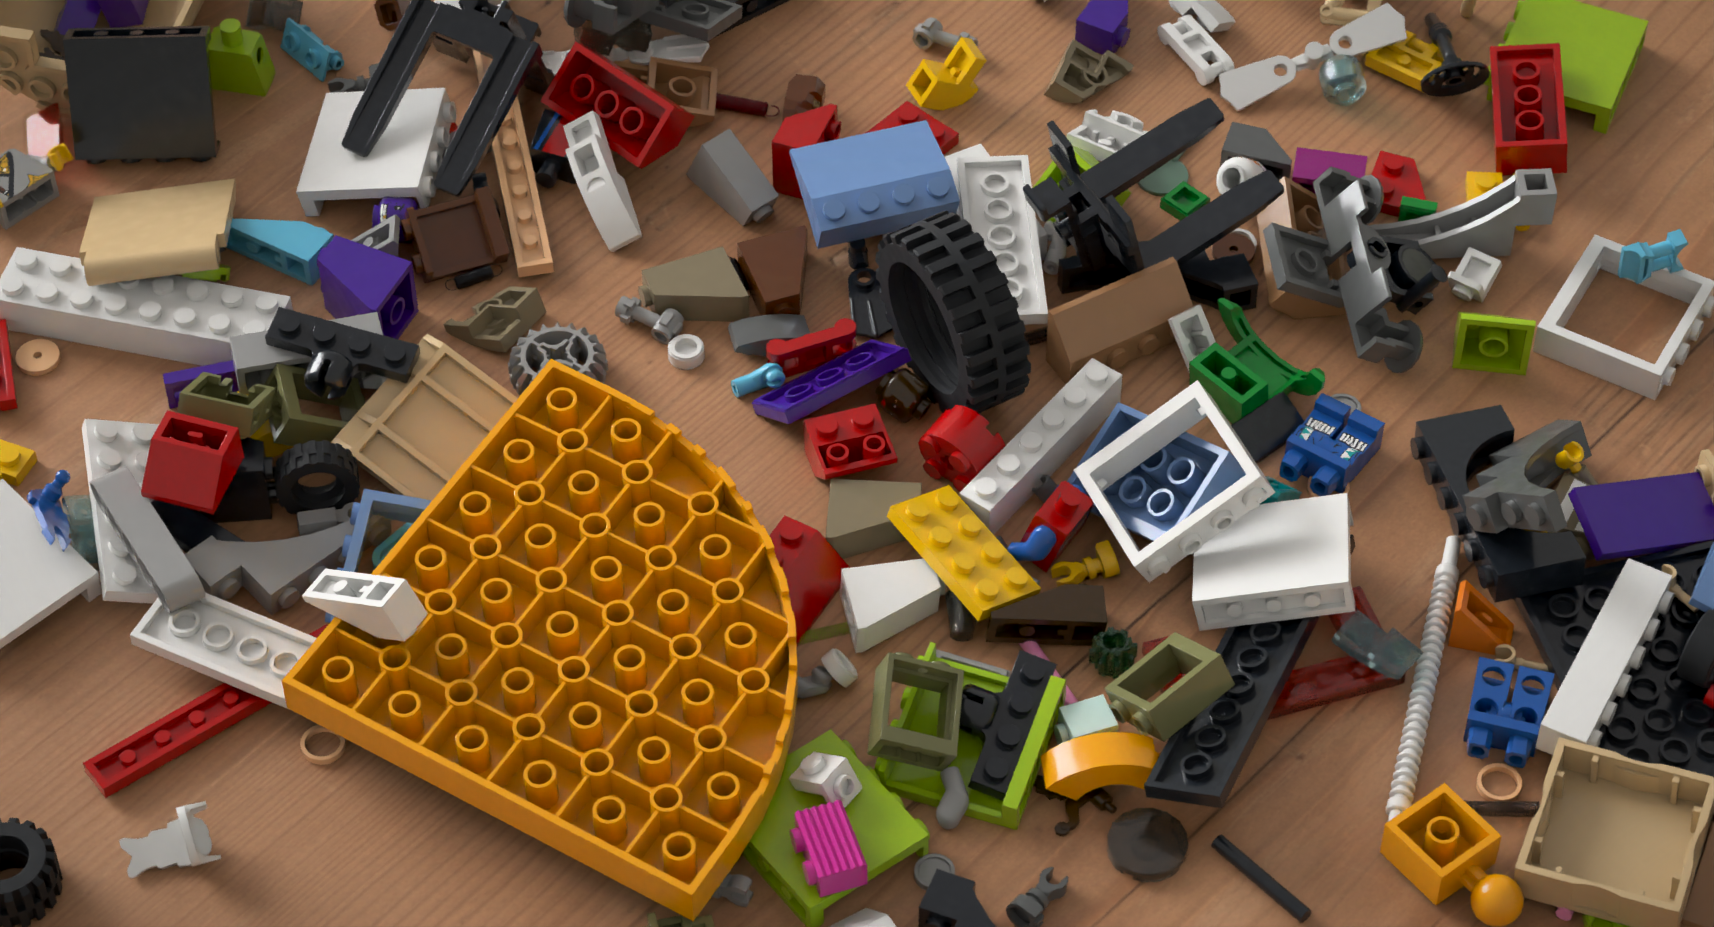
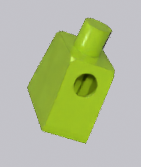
M228 18L223 20L220 26L213 29L208 45L212 89L266 97L276 71L262 34L256 31L242 30L241 24L237 19Z

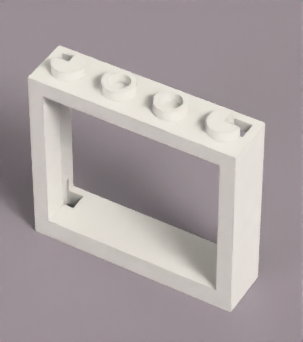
M1594 235L1537 326L1533 351L1655 400L1664 385H1671L1676 374L1675 365H1683L1690 350L1688 343L1690 340L1696 342L1704 325V321H1702L1704 316L1710 318L1714 308V280L1685 269L1670 273L1667 268L1651 272L1650 278L1639 283L1690 304L1655 364H1652L1564 329V326L1598 271L1602 269L1618 275L1621 249L1624 245Z
M1198 380L1074 469V472L1131 563L1149 583L1162 573L1166 574L1173 565L1187 555L1197 552L1208 540L1218 533L1229 529L1236 520L1250 510L1260 507V503L1276 493L1212 396ZM1208 416L1246 475L1140 551L1103 491Z

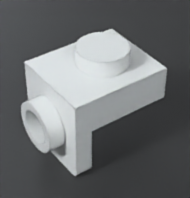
M1469 247L1456 271H1450L1447 276L1449 286L1452 289L1451 292L1465 301H1471L1473 298L1483 302L1502 268V262Z
M813 752L805 757L799 768L789 777L795 790L823 795L827 803L829 801L834 803L837 799L841 800L844 808L862 790V785L847 758L825 753Z

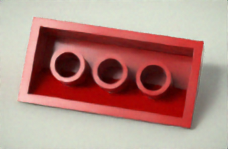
M576 41L540 100L570 122L592 110L600 116L609 148L641 169L676 148L695 117L599 52Z
M784 515L769 536L773 542L774 552L779 565L783 568L787 579L791 607L795 616L797 647L801 637L803 639L804 633L806 635L807 630L811 629L839 591L842 569L850 567L817 529Z

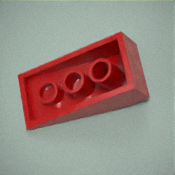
M1560 43L1490 46L1496 172L1502 173V176L1513 175L1515 170L1551 168L1552 173H1567L1568 142Z

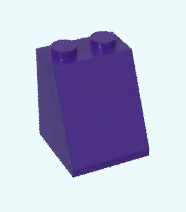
M335 235L327 247L322 248L319 252L317 267L320 272L321 292H323L325 309L336 319L377 312L383 335L399 339L419 311L412 262Z

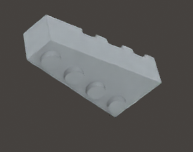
M377 312L329 320L383 335ZM267 331L230 337L233 365L239 392L242 394H249L248 390L254 384L264 385L277 363L307 369L312 358L267 345L265 339ZM358 372L353 378H358L360 388H364L362 378L371 375V373Z

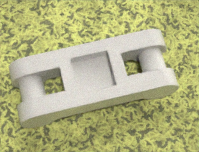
M1190 14L1178 18L1174 24L1168 22L1158 27L1157 31L1161 42L1172 47L1195 72L1196 78L1202 86L1214 82L1215 77H1218L1220 73L1235 69L1230 56ZM1211 60L1213 64L1209 65L1207 61Z

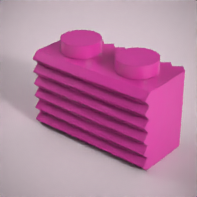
M837 799L834 803L829 801L826 805L821 804L818 807L813 806L811 809L805 808L803 811L798 810L794 813L795 828L789 830L792 846L795 853L803 852L806 861L802 862V868L808 886L816 885L819 897L868 884L867 864L841 800Z

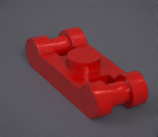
M843 318L835 323V327L809 333L792 340L772 339L766 345V355L769 359L767 363L780 365L785 378L813 370L857 347L856 340L854 339L857 334L856 323L851 319Z

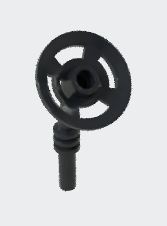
M1428 13L1425 16V23L1429 28L1428 34L1434 45L1439 47L1444 61L1440 67L1432 70L1422 78L1420 83L1422 91L1430 96L1446 97L1469 92L1484 84L1490 76L1489 68L1480 62L1462 61L1460 58H1457L1451 42L1452 34L1448 26L1442 23L1435 13ZM1474 67H1478L1479 71L1474 75ZM1433 75L1434 80L1430 82L1429 79Z

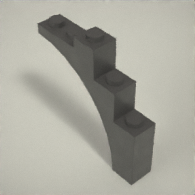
M1558 419L1489 455L1492 467L1476 475L1480 487L1463 495L1467 508L1466 516L1474 531L1497 534L1510 527L1556 533L1567 527L1556 490L1546 487L1568 470L1558 467L1555 462L1556 455L1564 450V445L1575 441L1583 448V460L1592 456L1581 421Z

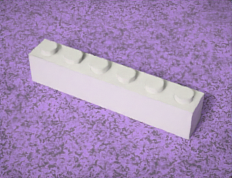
M1091 358L959 493L960 498L993 535L1034 494L1032 488H1038L1043 485L1040 478L1044 475L1051 476L1111 414L1116 404L1121 401L1122 374Z
M1628 558L1540 724L1536 749L1553 755L1559 737L1595 747L1599 746L1603 732L1599 731L1601 725H1610L1617 709V704L1614 703L1616 696L1622 698L1625 696L1632 676L1628 674L1630 669L1638 670L1646 652V648L1643 647L1645 640L1653 641L1660 625V620L1657 619L1659 613L1666 615L1674 598V593L1669 591L1672 575Z

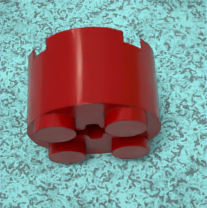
M955 405L952 409L950 407L941 414L920 438L918 445L925 459L923 468L926 473L936 480H939L941 477L948 479L961 492L1005 447V443L998 432L993 436L985 428L990 422L982 415L966 406Z

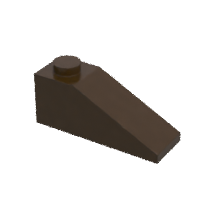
M1064 584L994 610L990 614L985 640L986 642L1000 643L1034 641L1038 644L1101 646L1108 623L1104 588L1101 585Z

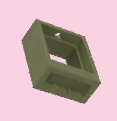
M277 363L264 384L276 387L272 416L269 418L274 443L294 446L299 443L303 444L312 440H326L331 443L365 404V397L361 393L358 378H352L344 396L337 400H328L327 397L332 389L330 386H327L322 397H318L307 389L304 378L307 369ZM298 399L339 406L342 421L302 414Z
M1174 632L1104 689L1111 701L1109 708L1119 722L1123 724L1127 722L1135 726L1143 735L1147 736L1150 734L1165 742L1232 688L1235 683L1221 654ZM1180 673L1185 674L1184 677L1153 702L1147 701Z
M889 652L875 670L867 755L940 772L946 769L957 757L964 670L953 668L948 663L941 661L928 662L916 659L904 652ZM892 682L940 693L936 737L888 725Z

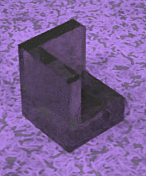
M250 0L245 27L255 30L272 28L284 32L287 18H291L297 24L300 23L303 2L299 0Z

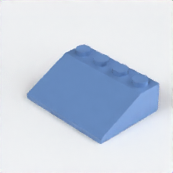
M927 120L790 149L789 151L817 249L891 233L942 211L957 213L960 199L953 176Z
M1118 402L1077 467L1148 415ZM1184 432L1103 492L1126 529L1153 542L1240 480L1246 473L1230 451ZM1073 471L1067 482L1071 485L1076 484L1084 487ZM1094 503L1091 513L1103 518Z

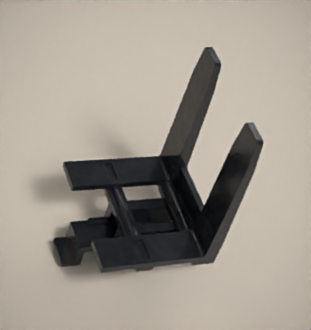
M411 0L353 112L342 141L343 148L362 157L369 155L386 130L432 43L437 51L465 63L468 62L470 57L464 46L476 50L493 60L445 152L434 181L437 189L459 197L480 167L523 83L527 89L544 95L555 77L552 70L546 68L541 58L543 51L539 43L534 42L535 37H540L542 33L539 25L536 22L516 15L505 0H502L500 5H493L488 0H459L458 4L461 9L450 4L445 5L441 2L438 4L431 0Z
M1207 98L1172 116L1082 174H1080L1072 144L1053 120L1047 123L1053 146L1048 149L1051 159L1059 167L1063 179L1058 182L1059 186L1052 177H1049L1033 188L1026 184L1023 186V192L1026 201L1043 222L1048 221L1052 217L1056 219L1053 223L1055 230L1066 247L1072 245L1075 248L1082 268L1090 265L1094 272L1107 265L1105 258L1109 257L1117 269L1120 268L1123 273L1125 272L1129 276L1171 257L1177 261L1179 267L1258 215L1284 193V186L1270 170H1266L1236 185L1145 244H1140L1135 234L1132 219L1120 206L1115 197L1199 142L1224 121L1225 118L1222 111L1211 98Z

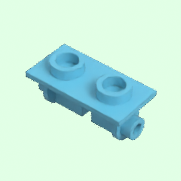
M287 18L280 48L322 82L325 81L327 71L342 68L344 60L339 51L333 50L329 45H323V41L311 32L310 27L307 25L297 24L291 18Z

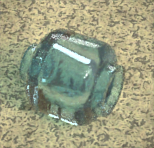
M1340 54L1327 59L1320 66L1318 72L1323 95L1330 103L1341 106L1352 105L1365 93L1367 88L1362 65L1356 57Z

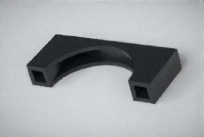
M1501 405L1417 421L1415 438H1411L1410 441L1412 455L1415 460H1420L1427 484L1433 485L1436 490L1438 504L1441 510L1447 511L1454 535L1460 536L1464 543L1467 560L1474 562L1482 588L1488 589L1495 603L1582 585L1586 556L1572 531L1541 533L1508 527L1496 534L1474 531L1473 526L1469 523L1466 516L1467 508L1463 499V495L1470 492L1467 486L1469 481L1478 471L1491 464L1490 454L1513 443L1515 429Z

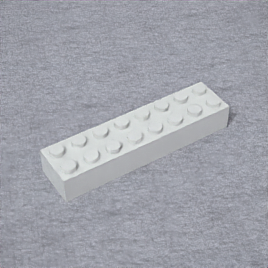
M16 247L0 277V320L6 319L8 330L201 366L233 360L230 337L268 331L279 307L293 310L291 296L175 275L88 286L84 266H82L80 258Z

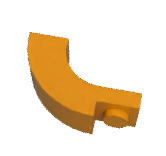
M1103 732L1074 738L1053 747L1040 756L1045 788L1076 801L1089 791L1107 785L1124 784L1145 790L1144 784L1161 753L1155 751L1153 738L1136 733Z

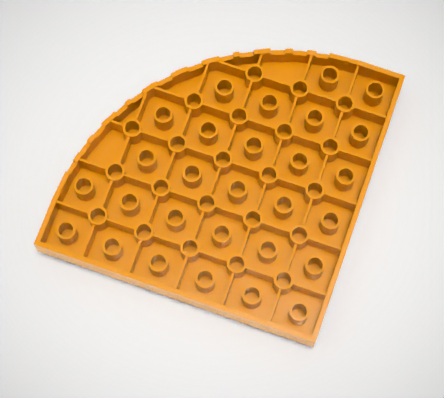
M550 359L371 573L372 575L407 580L428 613L418 625L416 632L405 642L382 639L334 617L283 678L282 686L288 709L694 922L738 861L761 824L781 780L794 731L798 695L796 624L791 607L787 579L775 555L773 542L765 527L760 525L753 513L750 501L744 500L736 490L735 482L723 467H717L706 457V451L698 444L694 445L683 437L682 431L672 423L667 425L657 418L654 410L608 385Z

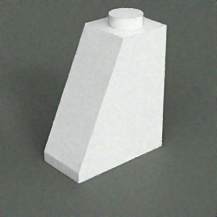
M924 559L842 569L840 597L855 653L864 652L938 611L940 595L945 594V583Z

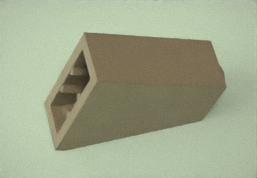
M723 246L642 270L643 285L638 287L639 297L644 307L649 306L651 311L656 314L662 315L666 308H672L678 311L684 320L734 322L749 318V295Z
M831 479L826 540L842 559L907 540L887 518V514L892 505L922 495V483Z

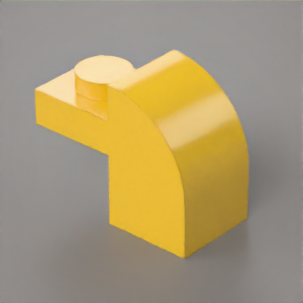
M961 37L944 63L923 59L906 86L920 107L939 111L947 110L964 104L976 94L979 88L973 80L987 60L972 39Z

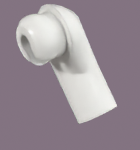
M1047 221L1044 225V230L1048 234V240L1052 242L1042 268L1046 273L1053 275L1058 273L1059 259L1065 258L1066 246L1055 230L1054 222Z

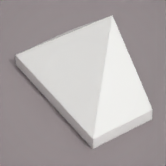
M1201 304L1167 319L1188 371L1189 362L1216 342Z

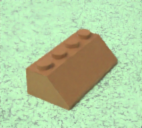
M1284 176L1279 180L1284 186V193L1257 215L1269 305L1276 311L1283 312L1295 320L1347 315L1345 307L1338 308L1277 289L1263 230L1273 222L1327 239L1316 194ZM1343 254L1329 267L1326 266L1329 280H1339L1346 274Z
M1171 257L1048 311L1046 361L1065 384L1091 358L1111 369H1118L1132 360L1144 355H1150L1157 349L1176 341L1167 319L1193 307L1177 261Z

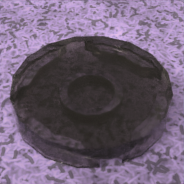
M1136 808L1123 813L1112 823L1107 835L1108 857L1116 870L1122 874L1125 872L1132 875L1134 880L1140 882H1159L1172 877L1179 871L1183 862H1185L1188 854L1187 832L1181 822L1168 812L1155 808Z

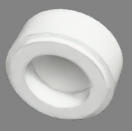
M678 335L668 344L669 362L678 369L689 370L696 368L704 360V344L695 335Z
M832 648L821 657L827 671L843 687H848L858 678V673L853 664L838 649Z

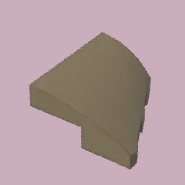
M1073 39L1067 46L1044 95L1060 102L1081 103L1129 74L1134 65L1109 50L1101 56Z
M509 286L497 293L493 298L473 306L472 309L475 315L463 322L450 319L443 325L448 334L473 346L491 351L506 352L547 311L537 288Z

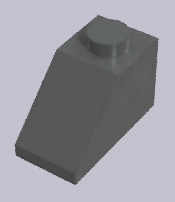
M1237 122L1231 123L1222 148L1220 167L1225 161L1233 157H1245L1260 162L1278 180L1284 176L1290 179L1292 160L1267 129Z

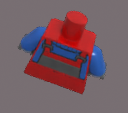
M1044 475L1040 478L1043 485L1038 488H1032V491L1044 504L1032 519L1021 541L1012 542L1007 546L1001 536H996V538L1017 561H1030L1047 573L1085 525L1094 502L1084 487L1076 484L1071 485L1067 481H1062L1057 485L1049 475Z

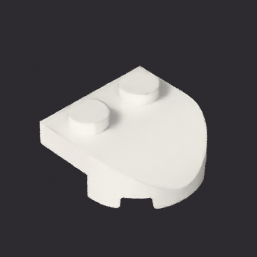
M1093 109L1085 112L1082 125L1067 133L1066 138L1073 146L1088 151L1097 160L1103 161L1149 131H1143V122L1131 115L1112 111L1110 117H1105L1097 114L1098 111Z

